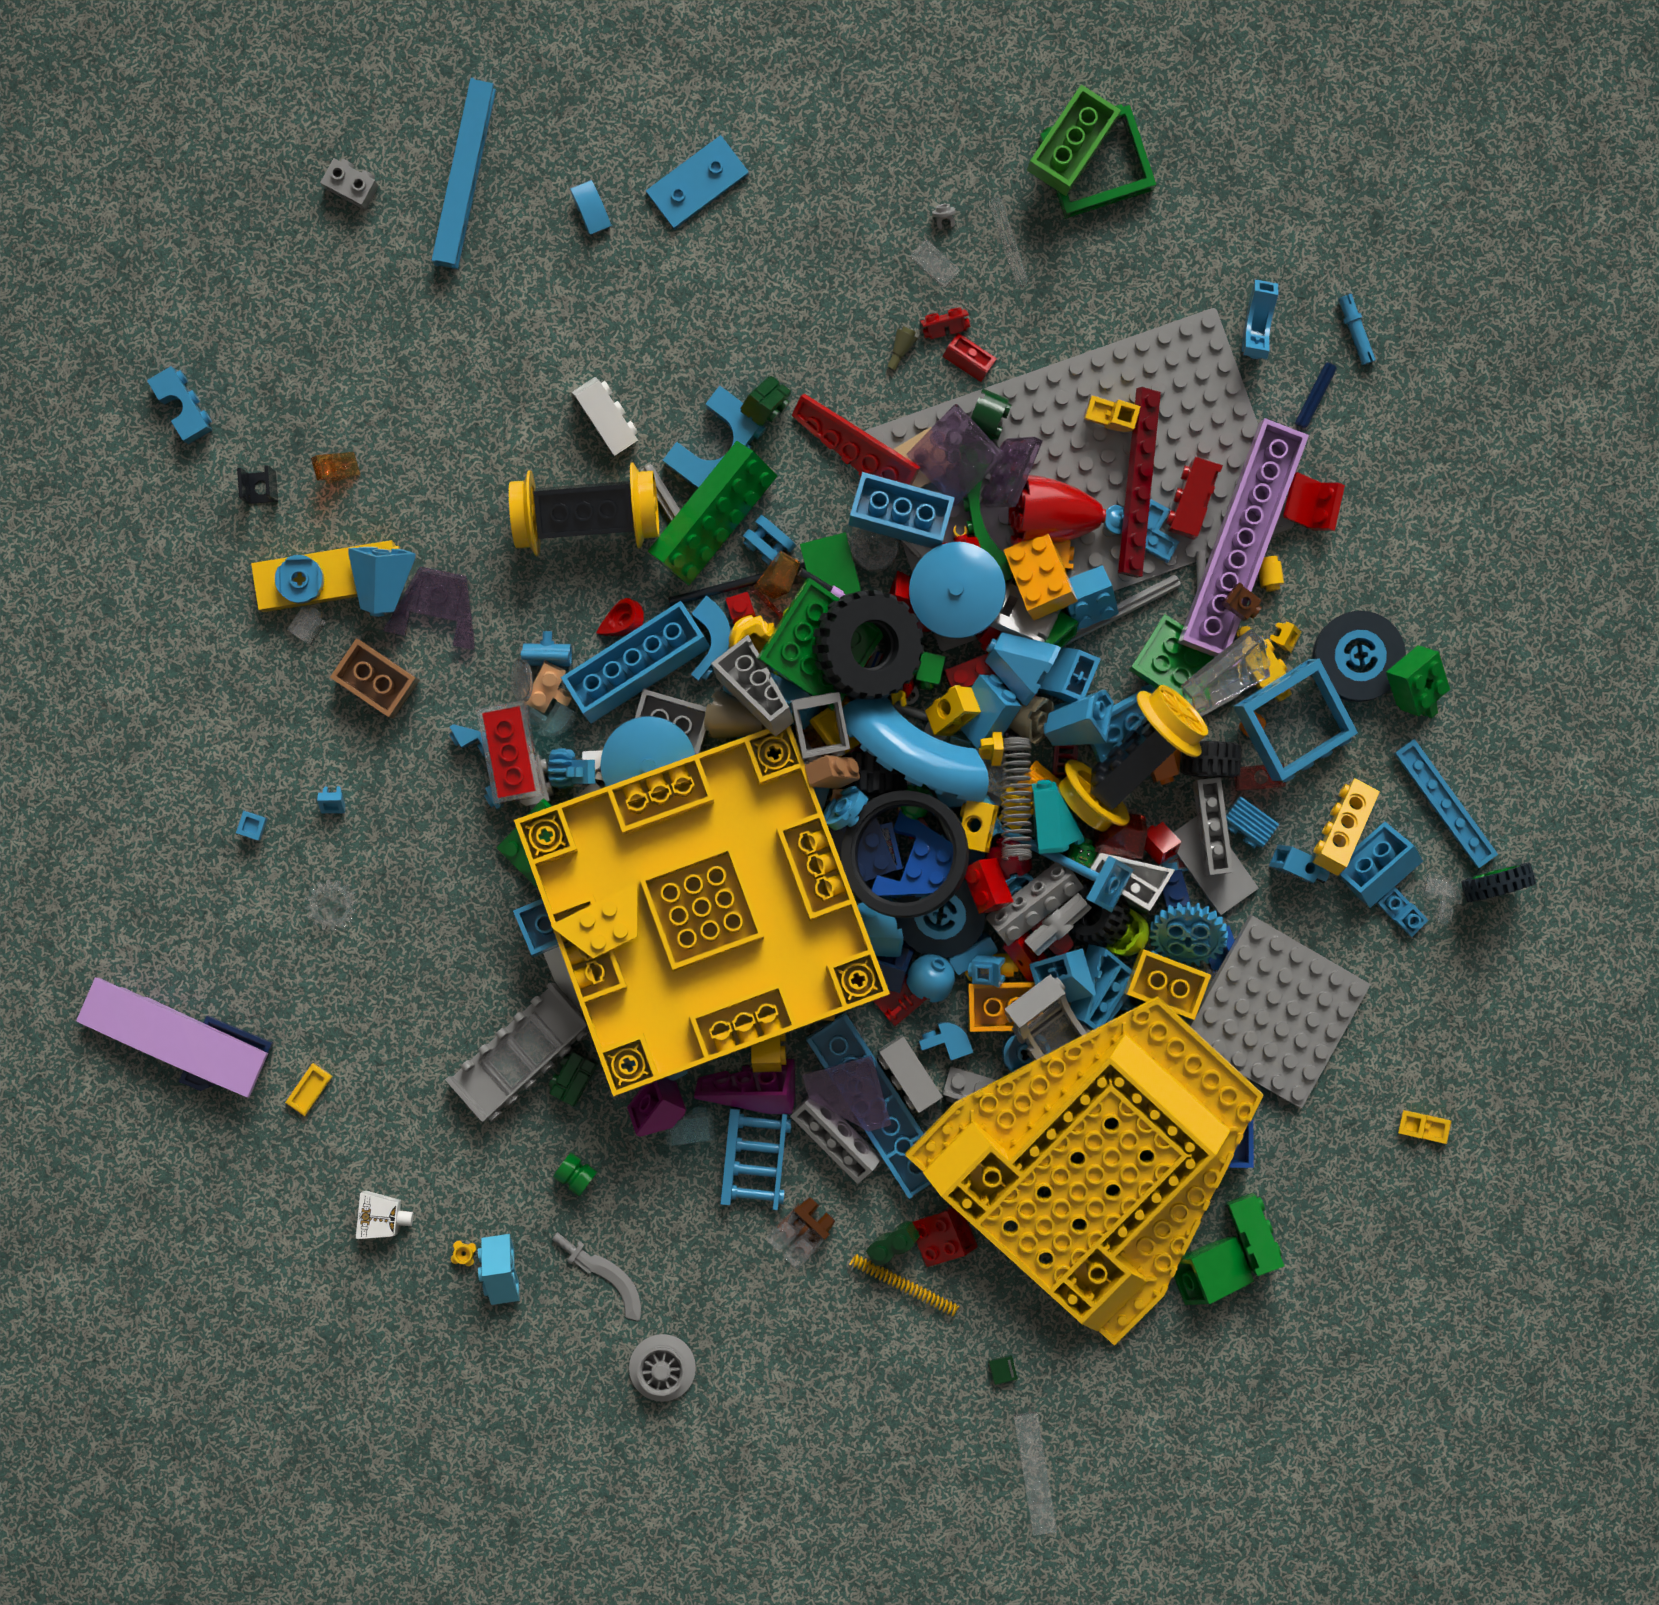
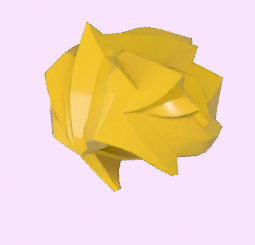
M752 615L741 618L730 631L729 649L749 635L754 647L760 654L775 630L774 623L767 624L766 621H763L761 615L754 618Z

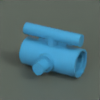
M543 631V641H540V644L523 643V649L521 650L523 666H540L541 668L544 661H547L556 666L571 667L572 646L571 644H554V641H552V631Z

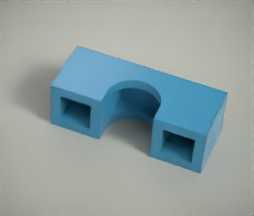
M170 366L147 380L158 400L164 405L172 400H181L183 404L182 412L171 422L185 443L189 445L212 431L209 425L212 422L211 418L205 410L201 411L197 404L200 400L193 390L189 391L185 384L188 380L181 370L177 371Z

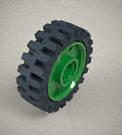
M1523 863L1462 880L1461 884L1466 901L1473 902L1533 886L1536 884L1531 864Z

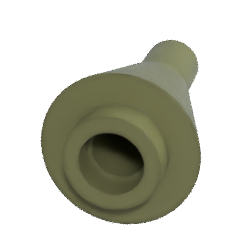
M903 326L902 330L897 328L893 347L894 353L887 367L896 370L901 358L918 340L915 337V331Z

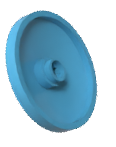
M966 542L945 543L926 553L914 568L909 585L910 602L922 624L940 636L954 639L975 636L991 626L1003 608L1006 595L1005 579L996 560L984 549Z
M637 717L621 724L609 736L601 755V774L607 787L696 754L689 737L676 724L660 717Z

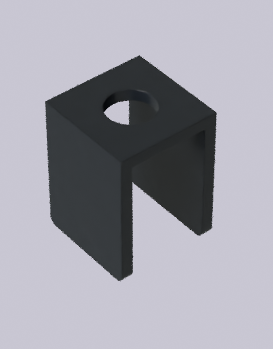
M267 465L264 466L265 472L248 473L242 468H237L239 498L247 504L278 502L277 475L274 469ZM259 481H265V494H258L255 490V485Z

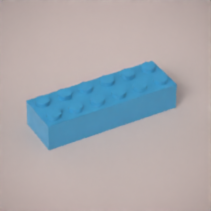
M679 601L562 676L561 679L584 716L590 723H593L643 691V689L648 688L710 648V645L683 603Z

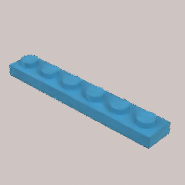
M1412 739L1394 752V755L1475 867L1480 868L1497 856L1498 853L1416 740Z

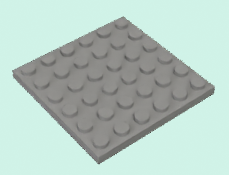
M1249 915L1205 993L1195 1020L1191 1019L1188 1025L1243 1076L1302 1108L1371 984L1258 918Z

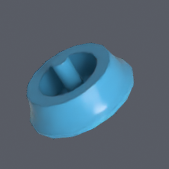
M1113 505L1106 510V520L1103 525L1113 534L1122 533L1124 508L1119 505Z

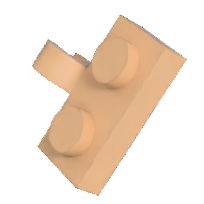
M544 661L523 703L543 713L546 712L552 698L568 706L572 695L569 691L559 688L562 681L561 677L566 674V670Z

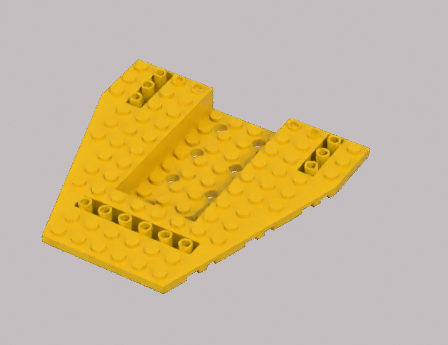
M1157 996L954 1102L905 1153V1156L923 1171V1174L944 1200L1082 1325L1097 1332L1099 1331L1115 1346L1164 1297L1168 1285L1177 1271V1266L1182 1256L1185 1255L1201 1223V1218L1204 1212L1207 1211L1210 1200L1216 1188H1218L1234 1156V1152L1244 1136L1245 1129L1249 1121L1251 1122L1264 1095ZM1108 1118L1118 1120V1125L1114 1129L1105 1127L1104 1123ZM1145 1150L1153 1152V1157L1149 1161L1140 1159V1154ZM1073 1153H1082L1084 1160L1081 1163L1072 1162L1071 1156ZM1112 1184L1120 1188L1119 1192L1113 1196L1106 1193L1107 1187ZM1040 1187H1048L1051 1190L1049 1196L1040 1197L1037 1194ZM1076 1219H1083L1086 1225L1082 1229H1075L1072 1223ZM1007 1221L1017 1223V1228L1014 1231H1007L1003 1226ZM1042 1253H1050L1052 1260L1049 1263H1042L1039 1260V1256Z

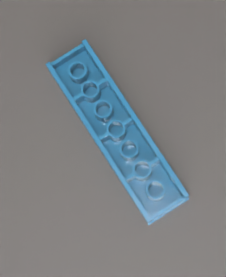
M846 1012L806 1037L810 1047L907 1197L910 1199L913 1195L930 1185L931 1183L923 1174V1171L905 1156V1153L924 1133Z

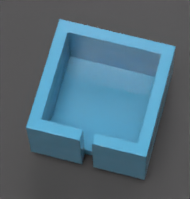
M1103 565L1069 578L1078 602L1065 607L1068 616L1078 621L1077 630L1087 628L1092 624L1110 619L1119 614L1113 587Z

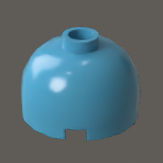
M927 954L919 957L912 963L906 979L910 991L918 998L923 999V997L931 999L930 1002H940L949 996L955 982L953 967L945 958L939 955Z

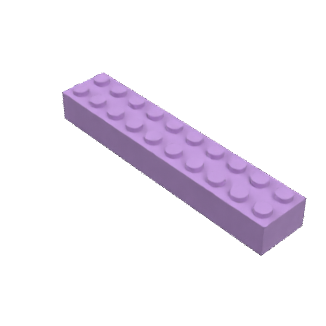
M1266 418L1258 424L1180 635L1179 644L1221 660L1228 656L1241 619L1221 604L1239 582L1249 591H1252L1309 435ZM1243 598L1242 605L1246 607L1248 600Z

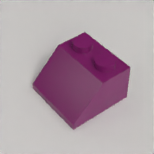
M668 1078L644 1085L627 1106L635 1133L639 1137L673 1128L678 1120L683 1118L686 1111L677 1082Z

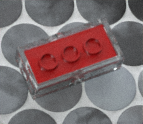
M523 700L476 709L494 804L499 805L544 796L527 702Z

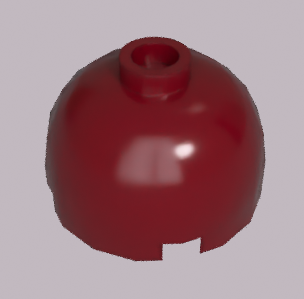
M1005 838L997 839L996 843L990 847L989 853L986 852L984 859L997 858L1005 880L1010 879V874L1017 873L1019 877L1028 873L1033 868L1031 859L1019 861L1018 856L1008 857L1009 860L1001 858V850L1006 847L1001 842ZM1014 840L1004 842V844L1007 845L1021 844L1020 842Z

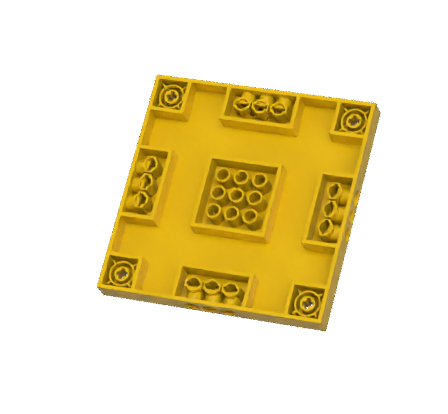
M791 726L787 727L776 737L768 729L514 820L551 925L634 883L638 886L637 938L593 959L554 930L613 1097L890 994L816 793L809 784L805 764ZM770 749L780 752L777 760L767 756V754H770ZM542 832L553 833V836L550 837L551 841L545 842L544 839L540 840V836H543ZM854 974H857L858 977L863 976L864 981L861 982V987L851 983V980L854 979ZM626 1058H629L630 1061H635L636 1066H633L634 1070L631 1072L628 1069L622 1068Z

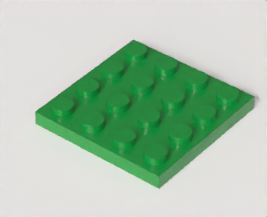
M807 578L757 659L810 696L835 692L836 690L833 689V685L827 683L822 678L823 671L818 670L815 661L818 658L817 654L813 653L812 645H816V637H813L814 629L819 628L821 624L818 621L822 613H827L828 606L833 601H839L840 599L811 578ZM866 622L859 625L851 639L852 655L862 667L865 666L883 637V633L874 623ZM840 693L841 703L847 694ZM833 703L825 705L834 711Z

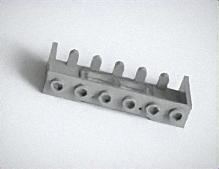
M549 983L547 985L548 989L540 996L534 997L530 1001L532 1004L523 1012H518L513 1017L514 1020L506 1028L498 1030L496 1037L492 1041L482 1045L478 1049L479 1053L471 1060L465 1061L460 1066L461 1069L454 1076H448L445 1079L481 1122L495 1121L502 1114L500 1111L507 1104L508 1106L512 1105L519 1099L518 1093L524 1088L528 1090L537 1082L536 1077L541 1072L545 1074L555 1065L553 1061L558 1056L564 1057L571 1051V1045L576 1040L581 1041L590 1033L584 1015L555 983Z

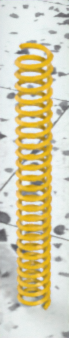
M858 1254L849 1263L850 1266L854 1262L853 1267L855 1268L859 1262L857 1269L859 1270L863 1265L862 1272L867 1268L866 1274L872 1268L870 1276H873L876 1271L875 1278L880 1274L879 1281L885 1274L883 1283L889 1277L888 1285L894 1278L892 1287H894L898 1280L896 1289L902 1283L900 1291L907 1284L904 1293H907L911 1286L909 1295L915 1289L914 1298L919 1291L917 1300L923 1294L921 1301L923 1302L927 1297L926 1304H928L932 1297L930 1306L936 1300L934 1308H937L940 1303L939 1310H941L945 1303L943 1313L949 1306L947 1315L953 1309L951 1315L953 1317L959 1308L956 1303L952 1305V1301L944 1300L939 1294L935 1296V1292L931 1294L930 1290L927 1291L922 1286L918 1288V1284L914 1285V1282L910 1283L909 1280L905 1281V1277L901 1279V1275L897 1277V1274H893L892 1271L888 1273V1269L884 1271V1267L880 1268V1265L875 1267L873 1263L871 1264V1260L867 1262V1258L863 1260V1257H859Z

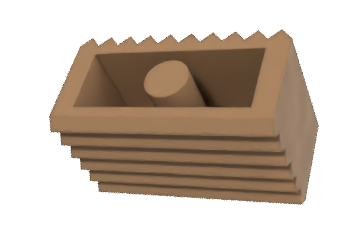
M825 755L805 765L811 787L839 789L860 779L859 766L854 758Z

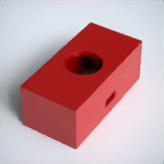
M1027 931L1009 946L1004 943L1003 948L1027 981L1031 982L1034 979L1029 964L1048 958L1044 952L1037 956L1024 941L1030 935Z

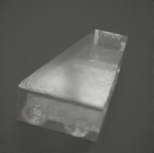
M1252 629L1245 632L1181 685L1183 697L1200 714L1270 677V661L1266 655L1267 643L1261 635L1258 636Z

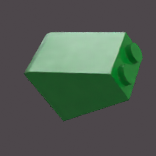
M1225 1237L1185 1253L1174 1275L1185 1305L1211 1304L1254 1282L1252 1269L1245 1259L1242 1244L1238 1241L1237 1237Z

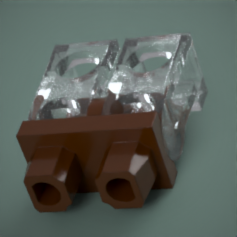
M811 1197L801 1204L797 1203L764 1236V1239L779 1253L786 1248L782 1256L797 1270L801 1268L830 1235L828 1231L835 1223V1220L827 1212L818 1221L811 1216L819 1207L818 1203ZM797 1236L795 1241L790 1246H788L790 1242Z

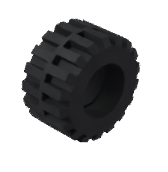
M1200 741L1202 750L1200 756L1191 757L1181 752L1180 772L1184 775L1233 778L1240 775L1242 746L1237 743Z
M1094 883L1091 885L1085 884L1083 885L1084 888L1078 893L1090 905L1091 909L1073 924L1074 927L1069 932L1075 938L1090 945L1107 947V943L1113 945L1115 939L1120 940L1123 936L1121 933L1128 928L1126 926V922H1130V916H1127V913L1130 912V908L1126 906L1128 902L1121 895L1113 911L1110 912L1103 908L1100 919L1092 925V916L1100 906L1086 899Z

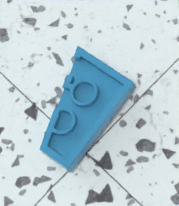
M1140 691L1113 706L1107 743L1091 744L1097 762L1103 763L1111 749L1115 746L1119 747L1122 744L1123 738L1131 730H1136L1141 725L1145 715L1141 711L1136 698Z

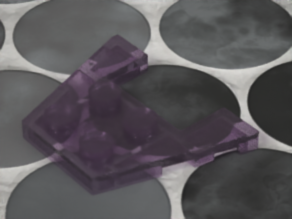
M419 567L383 631L406 636L411 612L456 621L457 627L453 646L475 651L467 576Z

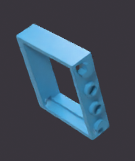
M1308 659L1233 706L1272 781L1287 782L1295 777L1294 773L1312 767L1314 765L1313 761L1319 757L1322 759L1333 753L1332 749L1348 744L1352 741L1351 737L1358 733L1320 659ZM1312 674L1341 732L1283 768L1254 710Z

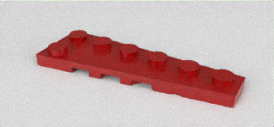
M803 394L800 396L792 416L815 437H818L824 445L837 452L842 457L841 460L847 465L850 464L859 472L858 475L861 476L862 472L912 486L921 468L920 466L808 395Z

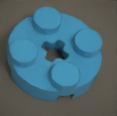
M293 555L285 559L281 566L277 568L275 585L282 596L289 601L307 603L319 597L324 585V574L319 564L304 555ZM298 573H302V576L306 577V580L300 586H298L297 582L293 581L294 578L298 577Z
M856 786L842 790L840 794L843 796L838 800L833 798L825 809L824 818L826 823L834 831L846 825L849 827L855 825L859 820L858 814L868 802V797Z

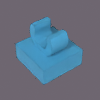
M572 760V767H566V777H572V784H595V760Z
M337 786L336 792L329 793L328 787H324L323 793H318L317 802L321 813H345V802L340 786Z
M243 811L236 833L260 841L268 818Z

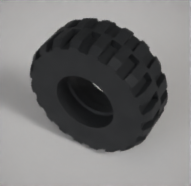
M859 591L843 595L839 601H833L828 606L827 613H822L818 621L821 624L819 628L814 629L813 637H816V645H812L813 653L817 654L818 660L815 661L817 669L822 670L824 673L822 678L827 683H831L834 690L857 699H882L889 697L891 693L896 694L903 689L902 685L904 683L909 684L914 678L912 674L914 670H919L921 665L919 657L924 652V645H921L920 639L923 637L922 629L917 627L918 619L916 615L908 612L909 606L905 602H899L896 596L889 593L884 594L881 591ZM866 622L874 623L881 630L885 639L884 655L880 662L872 668L860 666L854 659L851 651V639L854 631L859 625Z

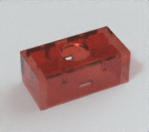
M1264 765L1241 767L1240 775L1235 777L1236 791L1286 787V782L1272 781ZM1258 770H1264L1268 775V779L1264 784H1259L1254 779V775Z

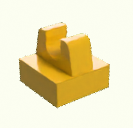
M1287 621L1285 624L1277 623L1275 626L1282 631L1279 636L1271 634L1270 639L1283 650L1291 653L1301 631L1294 624Z
M992 732L991 738L980 740L981 748H979V755L982 759L991 760V766H1001L1004 751L1002 732Z

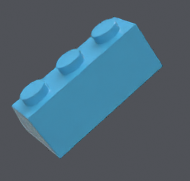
M1383 822L1355 847L1347 867L1338 876L1362 902L1371 908L1419 866L1423 860L1411 842L1388 823Z

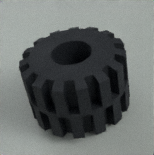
M851 752L846 754V757L854 758L858 763L860 779L846 785L845 789L856 786L866 796H880L889 792L903 791L907 787V780L904 779L906 775L896 769L892 771L886 769L876 761L878 757L868 752Z

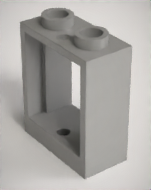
M835 691L790 700L802 758H807V762L817 760V758L820 759L823 754L830 753L831 756L845 755V750L850 749L840 693ZM833 703L841 743L807 750L799 710Z

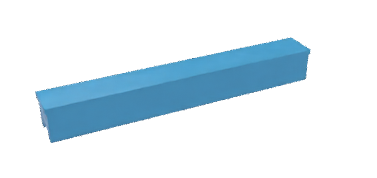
M470 78L432 256V262L435 266L454 269L459 267L496 89H493V83L475 80L474 78Z

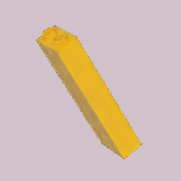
M390 540L304 554V556L317 562L324 574V585L319 597L307 603L291 602L283 597L276 588V570L288 557L251 563L258 610L268 612L358 597L348 548L378 547V549L391 550L392 548L400 549V547ZM298 573V577L294 578L293 581L297 582L298 586H300L306 580V577H303L302 573Z

